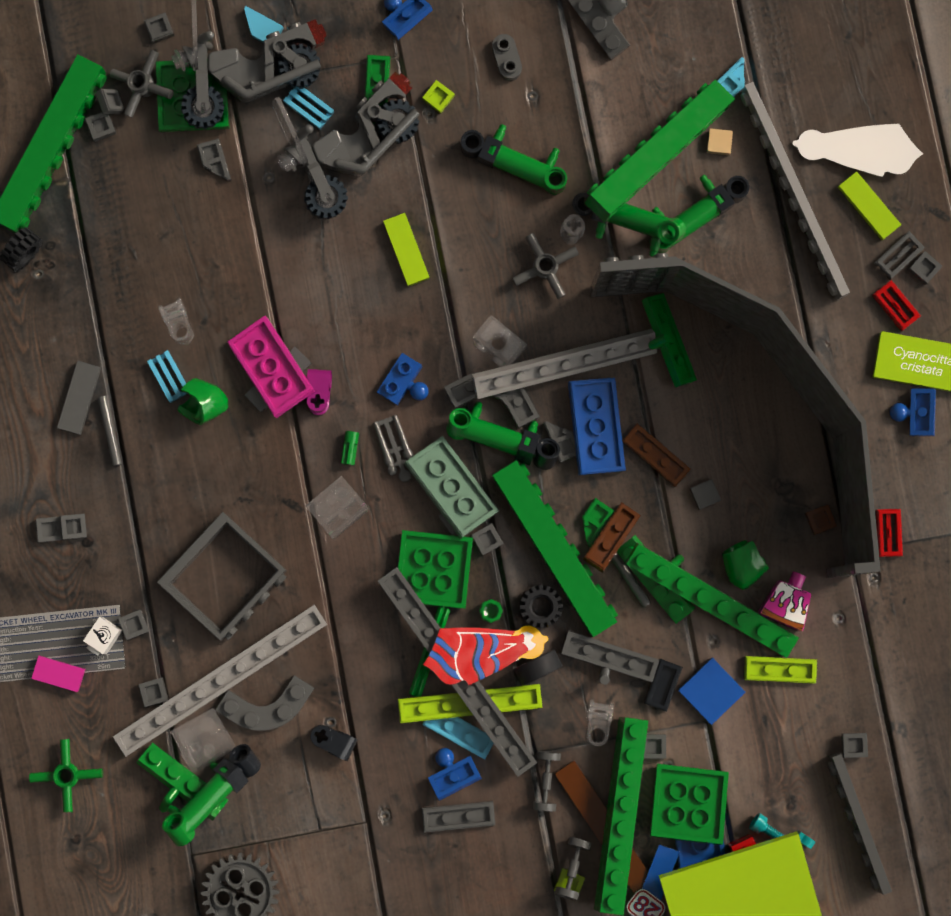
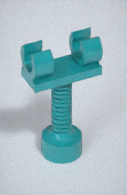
M758 813L753 818L749 829L756 834L764 832L772 837V839L784 835L768 825V818L761 813ZM798 830L801 843L812 849L815 841Z

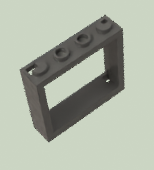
M222 512L163 575L158 583L220 641H223L225 638L229 640L238 631L236 626L241 620L245 623L254 614L252 609L257 603L262 605L269 598L270 594L268 591L274 585L279 587L287 578L284 575L287 570L226 513ZM228 525L268 562L276 572L221 630L180 592L173 583Z

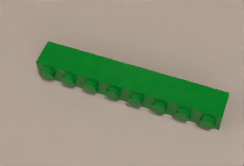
M77 54L0 197L1 227L16 233L20 229L29 226V217L32 211H36L39 207L41 194L51 185V176L54 170H58L61 166L64 151L71 147L76 129H80L84 123L86 110L90 109L95 102L96 96L94 95L98 88H102L106 82L107 76L102 66Z
M716 79L710 85L705 83L696 92L698 94L697 97L694 99L692 97L688 98L681 106L682 110L679 113L674 111L666 119L667 124L663 128L659 125L650 134L652 138L648 142L645 140L641 141L634 149L636 153L632 156L627 154L619 162L620 167L616 171L612 168L603 177L605 181L601 185L596 183L587 192L589 197L585 204L604 223L730 107L735 98Z
M516 460L493 474L492 478L591 637H595L617 623L615 617L618 614L612 604L607 605L602 598L605 596V593L599 584L594 585L590 579L593 574L587 564L582 565L577 558L580 556V553L573 543L569 545L565 536L568 534L562 524L559 523L557 525L552 518L555 513L549 503L544 505L540 496L543 494L536 483L531 484L527 477L530 475L524 463L519 465Z
M619 717L594 904V910L601 913L624 915L648 720Z

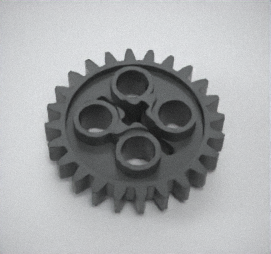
M240 852L237 859H235L231 853L229 854L228 862L222 857L219 859L221 866L212 865L215 873L207 872L205 874L210 879V881L202 882V885L208 888L201 892V895L208 898L202 902V905L210 906L206 914L214 913L215 916H268L266 912H275L271 904H278L279 900L274 898L273 895L279 894L280 890L273 888V886L279 880H271L275 871L267 872L266 869L269 863L261 866V857L257 858L256 861H252V853L244 859L242 852ZM232 870H239L242 874V880L239 882L233 881L230 877V872ZM222 881H226L230 886H232L235 889L243 887V893L245 895H242L240 898L237 897L236 895L238 892L230 887L224 886L222 884ZM260 882L263 886V892L259 894L254 893L251 890V883ZM220 891H225L230 895L228 903L219 901L218 893ZM247 896L256 898L257 900H259V904L254 903ZM247 903L251 907V913L248 915L242 914L239 911V905Z

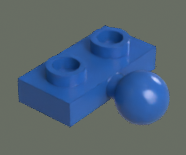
M384 0L385 8L392 13L382 23L399 40L433 9L426 0H406L403 4L402 0Z
M401 353L377 393L397 406L407 390L410 391L413 399L418 401L424 400L429 393L427 385L423 382H413L423 366Z
M911 389V408H907L902 403H896L890 408V416L894 421L901 422L910 417V436L935 437L936 389Z
M448 748L439 749L435 755L437 764L445 769L428 777L439 801L482 779L471 756L453 764L454 754Z

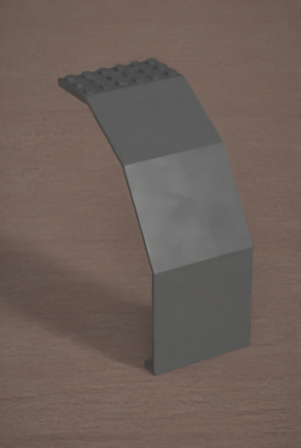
M667 253L655 254L653 258L644 259L643 255H634L628 257L629 260L619 261L618 257L605 258L604 262H600L590 287L591 297L668 292L753 334L833 439L845 565L826 569L827 578L881 572L866 421L779 307L675 256L668 257Z

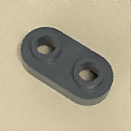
M500 34L493 40L492 51L500 76L507 81H513L521 75L522 64L514 39L510 35ZM505 42L508 44V47L501 48L500 43ZM508 64H513L515 68L513 70H508L506 66Z

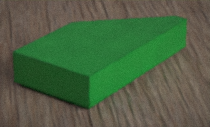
M597 498L593 500L582 516L586 543L589 547L592 546L615 512Z

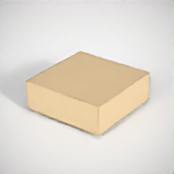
M710 128L707 153L730 155L733 131Z

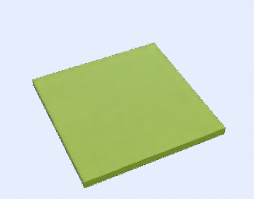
M797 831L658 875L670 916H822Z

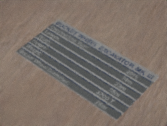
M120 605L0 617V682L31 679L38 656H44L86 669L85 673L125 669L122 633L107 654L100 653L96 655L86 648L88 644L83 641L99 617H104L122 629L118 620L121 617Z

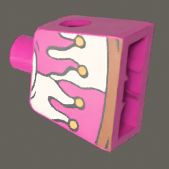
M793 571L788 583L781 580L777 581L758 610V613L792 629L803 631L811 593L801 589L806 576Z

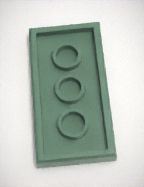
M443 436L404 463L460 539L498 513V508Z

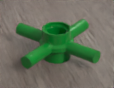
M60 739L61 764L53 772L30 773L29 781L30 783L54 781L58 787L62 788L63 812H73L72 787L80 779L103 778V769L78 770L70 761V739ZM63 769L71 772L72 777L69 782H65L61 778Z

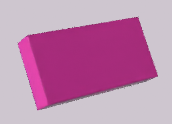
M38 656L31 679L79 692L86 669L44 656Z

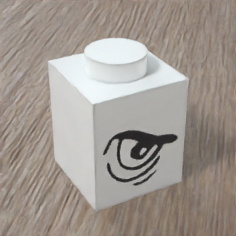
M99 617L83 641L88 644L86 648L96 655L100 653L107 654L123 630L104 617Z

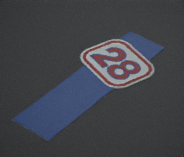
M659 844L642 889L638 890L627 904V910L631 916L663 915L665 905L661 899L664 893L658 875L673 871L680 853L679 851Z

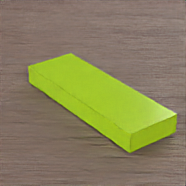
M855 172L838 186V189L881 240H884L901 226V223L858 172Z
M403 213L384 220L383 223L407 286L409 287L430 279L406 214Z
M745 656L744 680L816 683L817 660Z

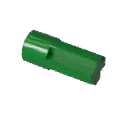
M345 431L341 464L354 466L359 439L358 432Z

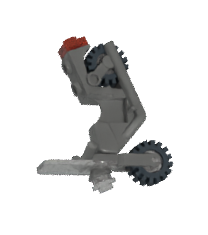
M191 0L192 47L182 46L180 50L174 49V55L171 56L176 69L181 68L182 72H184L187 67H191L193 71H196V86L192 89L190 88L184 94L181 111L184 119L187 120L190 126L193 125L196 129L203 128L204 130L209 127L212 128L216 123H219L224 112V101L220 93L215 91L213 87H208V75L242 103H249L289 85L292 88L299 87V89H303L305 86L308 87L315 82L321 69L320 58L317 57V52L313 51V49L324 45V38L327 36L322 24L318 25L316 19L302 25L300 22L288 26V31L280 34L279 31L267 35V40H264L263 54L257 60H249L243 57L237 48L210 52L207 60V51L213 49V45L209 41L214 38V33L206 31L197 37L196 0ZM274 58L279 59L278 72L280 75L274 77Z
M394 72L385 83L380 80L371 90L375 94L369 100L364 97L356 106L359 110L355 115V120L359 127L356 133L343 135L337 130H333L316 141L312 146L307 141V136L313 132L312 125H306L296 132L280 97L273 99V109L290 144V147L284 148L283 154L279 153L277 155L279 159L277 163L287 173L289 171L295 172L298 165L300 167L305 166L310 184L304 193V203H306L307 210H310L313 216H317L319 219L336 217L343 211L348 200L347 189L344 188V184L339 182L336 177L325 176L321 166L354 177H360L394 142L397 144L406 142L417 131V126L419 125L417 117L420 114L413 105H409L408 101H402L412 89L409 85V79L402 73L398 75ZM393 99L390 100L388 103H385L382 107L378 105L384 100ZM373 122H376L375 126L378 128V134H381L383 136V141L381 143L375 132V127L372 124Z

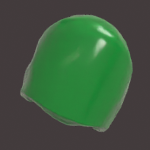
M193 378L181 389V392L188 393L191 397L184 404L180 405L177 410L196 424L202 425L211 421L228 409V398L217 385Z
M743 540L722 553L725 572L729 581L742 590L750 587L769 570L766 560L760 556L753 541L747 543L746 540Z

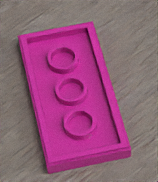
M263 316L227 341L274 417L278 418L315 392L268 317Z

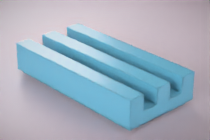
M294 88L283 100L286 105L319 130L334 113L331 107L305 88ZM301 92L304 96H306L308 99H310L312 102H314L316 105H318L320 108L326 111L327 114H323L321 111H319L317 108H315L313 105H311L297 93ZM295 98L322 120L320 122L291 100Z
M167 350L147 362L168 401L171 403L188 393L179 391L163 361L165 358L168 359L183 387L186 382L170 352ZM156 363L160 364L175 395L172 396L155 366Z

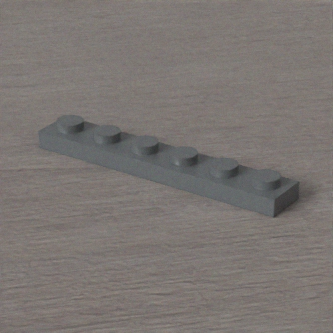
M831 754L828 756L830 762L827 763L830 774L836 776L838 785H835L836 791L840 799L844 798L847 806L844 808L847 820L849 822L852 821L855 830L852 831L855 842L857 845L861 844L864 852L861 853V858L865 867H869L872 876L869 877L872 888L878 890L882 895L892 892L842 754Z

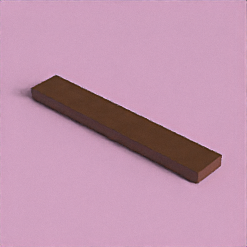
M573 760L554 774L602 845L607 809ZM632 848L628 885L635 894L638 890L642 889L648 870Z

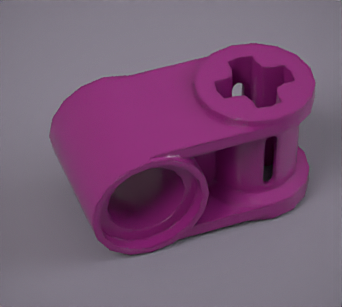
M308 369L307 379L315 392L307 397V405L314 415H323L329 409L332 370ZM320 398L324 404H320L319 408H316L313 403Z

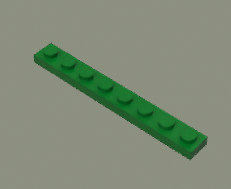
M638 542L625 561L626 565L786 658L799 639L795 634Z

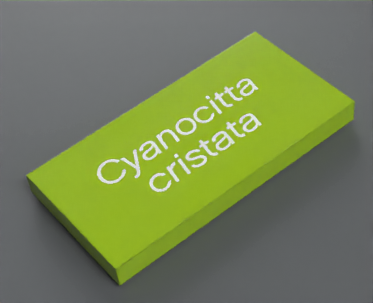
M881 331L879 333L872 378L951 392V344Z

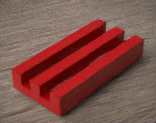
M892 280L872 295L901 332L921 317ZM888 288L891 289L895 296L905 306V308L913 316L912 318H909L908 315L904 312V310L900 307V305L894 300V298L887 291ZM881 294H883L884 297L889 301V303L893 306V308H894V309L898 312V314L903 318V320L905 321V323H903L902 320L897 316V314L893 311V309H892V308L888 305V303L883 299V297L881 296Z
M877 509L876 529L879 557L903 556L901 509ZM882 514H885L887 552H884ZM891 514L895 515L896 551L893 552Z

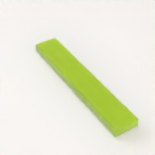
M540 684L486 690L501 712L543 708ZM458 693L398 699L400 723L474 716Z

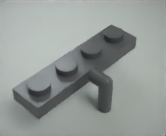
M570 631L567 632L561 654L602 666L598 681L603 685L609 683L611 670L653 682L659 659Z

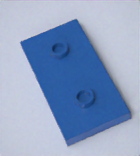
M615 378L569 381L568 389L578 476L626 471Z

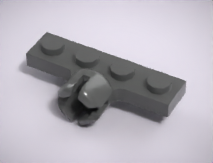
M568 0L610 59L613 60L631 46L614 23V17L627 7V0Z

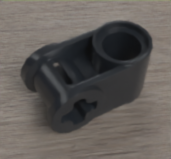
M325 725L314 727L310 735L311 741L315 746L345 761L349 760L358 740ZM323 729L326 731L325 735L328 739L322 740L320 743L314 734L315 732H321Z

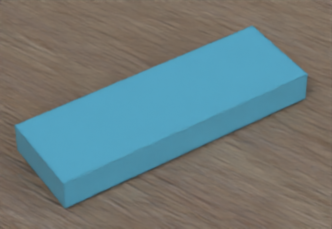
M459 717L428 720L422 724L484 760L494 744L486 732Z

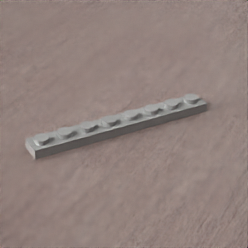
M648 329L472 374L475 395L477 399L656 354L657 349L652 350L648 347V343L655 339V332L653 329Z

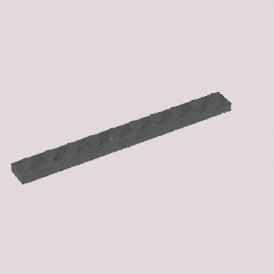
M396 567L379 579L378 583L430 654L441 628ZM462 680L452 685L517 777L537 763L479 681L468 685L465 680Z

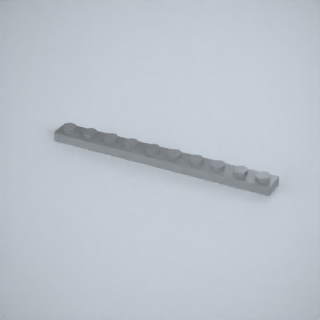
M754 82L746 84L741 91V100L744 106L750 109L752 114L750 115L751 122L755 128L758 127L761 133V144L764 149H768L771 155L769 157L771 166L774 170H778L780 175L779 183L784 191L787 190L790 197L788 199L789 205L794 212H797L800 218L798 220L799 227L803 233L806 232L809 238L808 246L811 252L817 255L819 260L817 262L821 274H825L828 279V290L832 296L835 295L837 300L846 297L850 291Z
M313 605L113 736L125 757H127L328 624L317 607Z

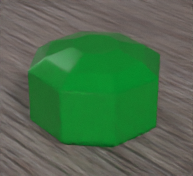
M490 599L482 603L479 612L483 620L492 623L500 619L503 610L499 602Z

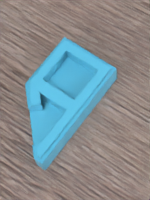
M245 6L244 10L253 38L264 43V40H267V35L279 31L281 34L284 29L282 25Z
M743 57L717 80L733 97L745 85Z

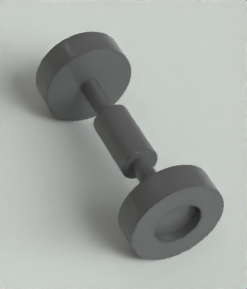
M537 751V759L546 760L545 772L542 774L541 789H543L542 802L533 801L532 809L556 811L557 804L547 802L548 790H551V760L561 761V753Z
M569 837L567 845L576 848L574 858L570 860L567 872L568 882L566 888L556 887L554 894L578 901L579 893L570 889L573 878L577 876L580 861H578L580 850L590 851L592 843Z

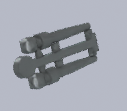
M397 415L374 422L379 444L384 455L383 460L385 466H388V474L395 475L397 473L395 466H399L401 470L399 479L402 482H408L411 479V473L405 470L403 464L414 455L412 449L409 448ZM392 421L395 422L399 439L402 444L398 447L396 445L391 427L389 425V423ZM385 425L393 447L392 449L388 450L379 426ZM401 450H404L403 455L405 459L403 460L399 453ZM395 453L397 462L394 463L393 457L390 454Z

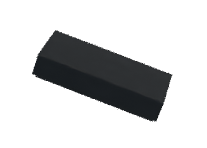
M659 659L655 676L650 684L644 704L667 712L683 667Z

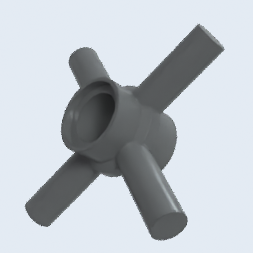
M150 50L142 71L135 70L127 74L112 69L110 72L111 78L127 83L132 92L124 115L133 118L141 97H150L153 93L168 99L173 97V90L157 85L151 76L159 56L158 52Z
M534 233L529 234L525 238L536 258L532 268L512 278L515 285L518 286L538 276L548 280L557 299L564 297L566 294L555 274L559 264L579 255L578 250L574 246L553 256L543 252ZM542 261H548L551 263L552 269L543 271L540 269L539 264Z

